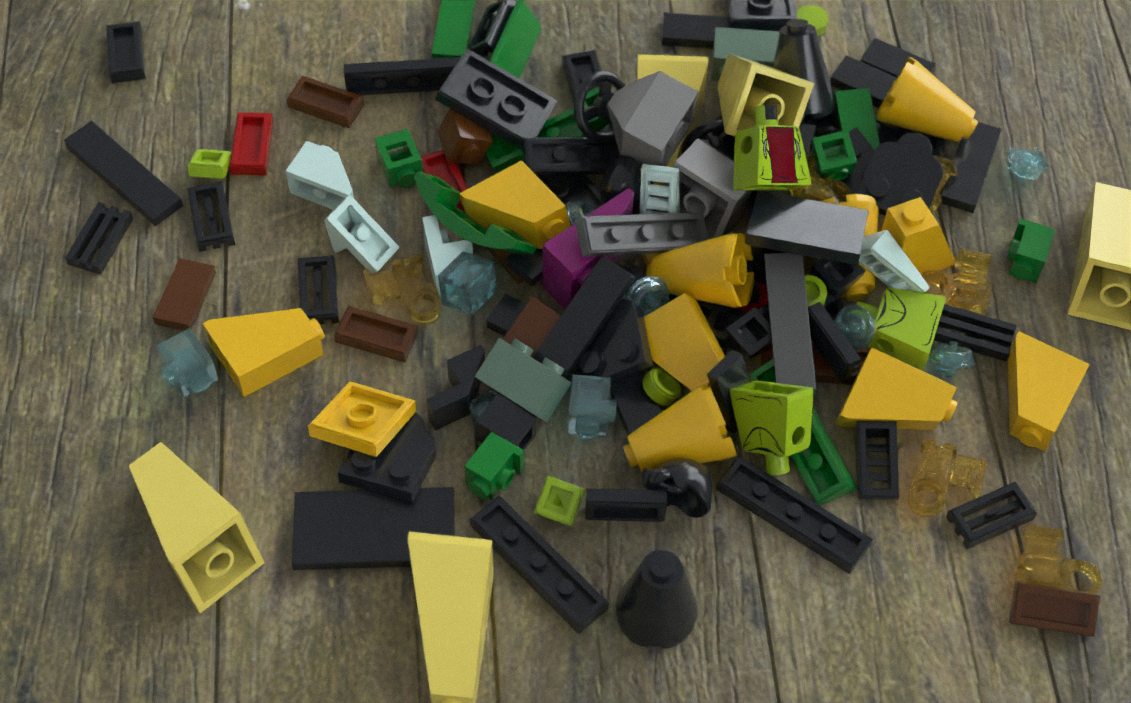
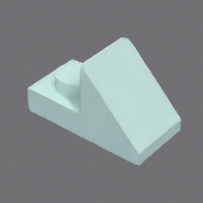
M350 194L324 220L333 250L337 253L347 248L371 274L378 272L400 248Z
M431 215L422 217L423 235L436 295L439 297L444 296L471 264L473 261L472 242L468 240L449 243L446 228L439 229L437 217Z

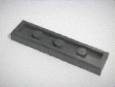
M703 212L582 216L575 220L582 257L662 253L708 240Z
M788 252L764 254L775 383L813 387V395H815L816 382L802 255Z

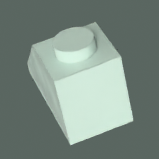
M306 141L286 170L289 192L332 210L347 195L350 194L354 198L352 187L338 152L333 151L328 146Z

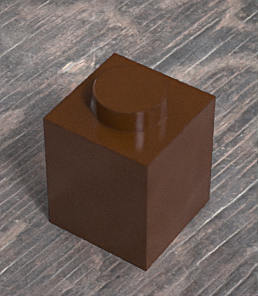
M452 109L448 110L437 131L447 162L479 165L492 143L490 132Z

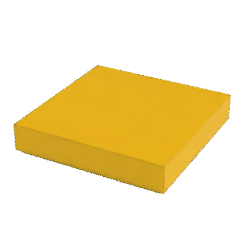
M349 381L308 425L309 436L377 457L417 411L416 400Z

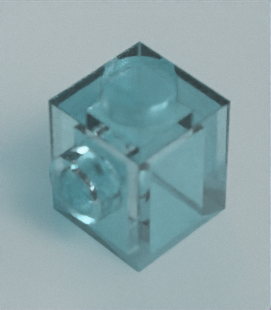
M464 251L438 274L442 305L471 315L497 291L494 261Z
M191 328L156 346L163 365L160 368V372L170 388L177 386L184 398L195 392L204 391L211 383L218 380L212 358Z
M572 375L568 434H575L582 438L606 437L607 423H615L617 400L610 399L611 378Z

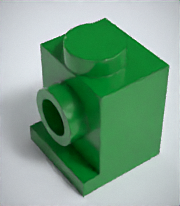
M408 128L374 138L377 162L383 170L389 187L399 185L401 188H409L415 185L414 176L416 172H423L422 159ZM402 146H403L402 149L395 150V151H392V152H389V153H388V150H392V149H395V148H398V147H402Z
M848 130L812 138L811 156L818 181L826 179L829 181H839L854 173L857 159ZM839 144H840V146H838V147H834V148H830V149L823 150V148H827V147H831V146H835V145H839Z
M1020 218L1006 257L1013 260L1009 275L1020 280L1037 283L1045 265L1056 229Z
M491 432L464 466L465 481L468 489L481 499L489 498L492 500L500 489L504 491L509 487L515 473L521 475L525 470L524 450Z

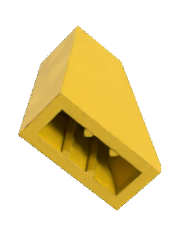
M522 160L460 193L465 214L487 230L490 224L512 229L538 249H542L544 243L570 227L566 206Z
M921 197L887 209L882 231L888 230L922 277L955 264L953 254L938 222Z
M684 293L644 317L651 358L691 391L706 383L711 389L707 373L725 355L697 300Z
M301 308L211 319L202 323L209 346L243 397L324 355L321 340L325 338L324 332L315 318L309 320Z
M1018 331L1007 358L1009 434L1018 438L1023 444L1036 447L1045 452L1090 364Z
M871 348L864 359L835 424L840 427H854L857 421H896L897 429L935 430L942 420L948 423L958 404L957 401L952 399L957 387Z

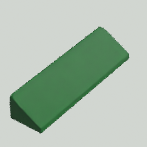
M524 0L516 1L490 59L491 63L519 79L541 31L538 20Z
M773 359L748 374L750 381L758 380L775 383ZM813 406L810 445L807 449L790 456L815 503L820 506L857 490L858 487Z

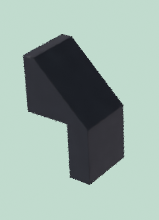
M482 345L447 360L448 380L452 388L426 399L428 419L435 431L470 415L482 382L475 377L485 361V350Z

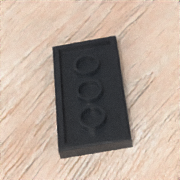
M454 487L420 488L413 503L368 490L295 492L292 546L293 570L411 567L408 546L409 532L455 536Z

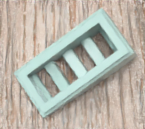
M642 165L640 214H668L667 212L652 211V209L668 211V213H680L679 168ZM651 181L669 183V186L651 184ZM651 195L669 197V199H668V198L651 197Z
M888 230L864 236L859 263L888 287L921 293L926 292L930 288Z

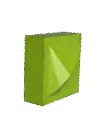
M207 149L196 150L188 164L189 176L224 179L230 168L231 152Z
M547 475L534 513L573 527L586 489Z

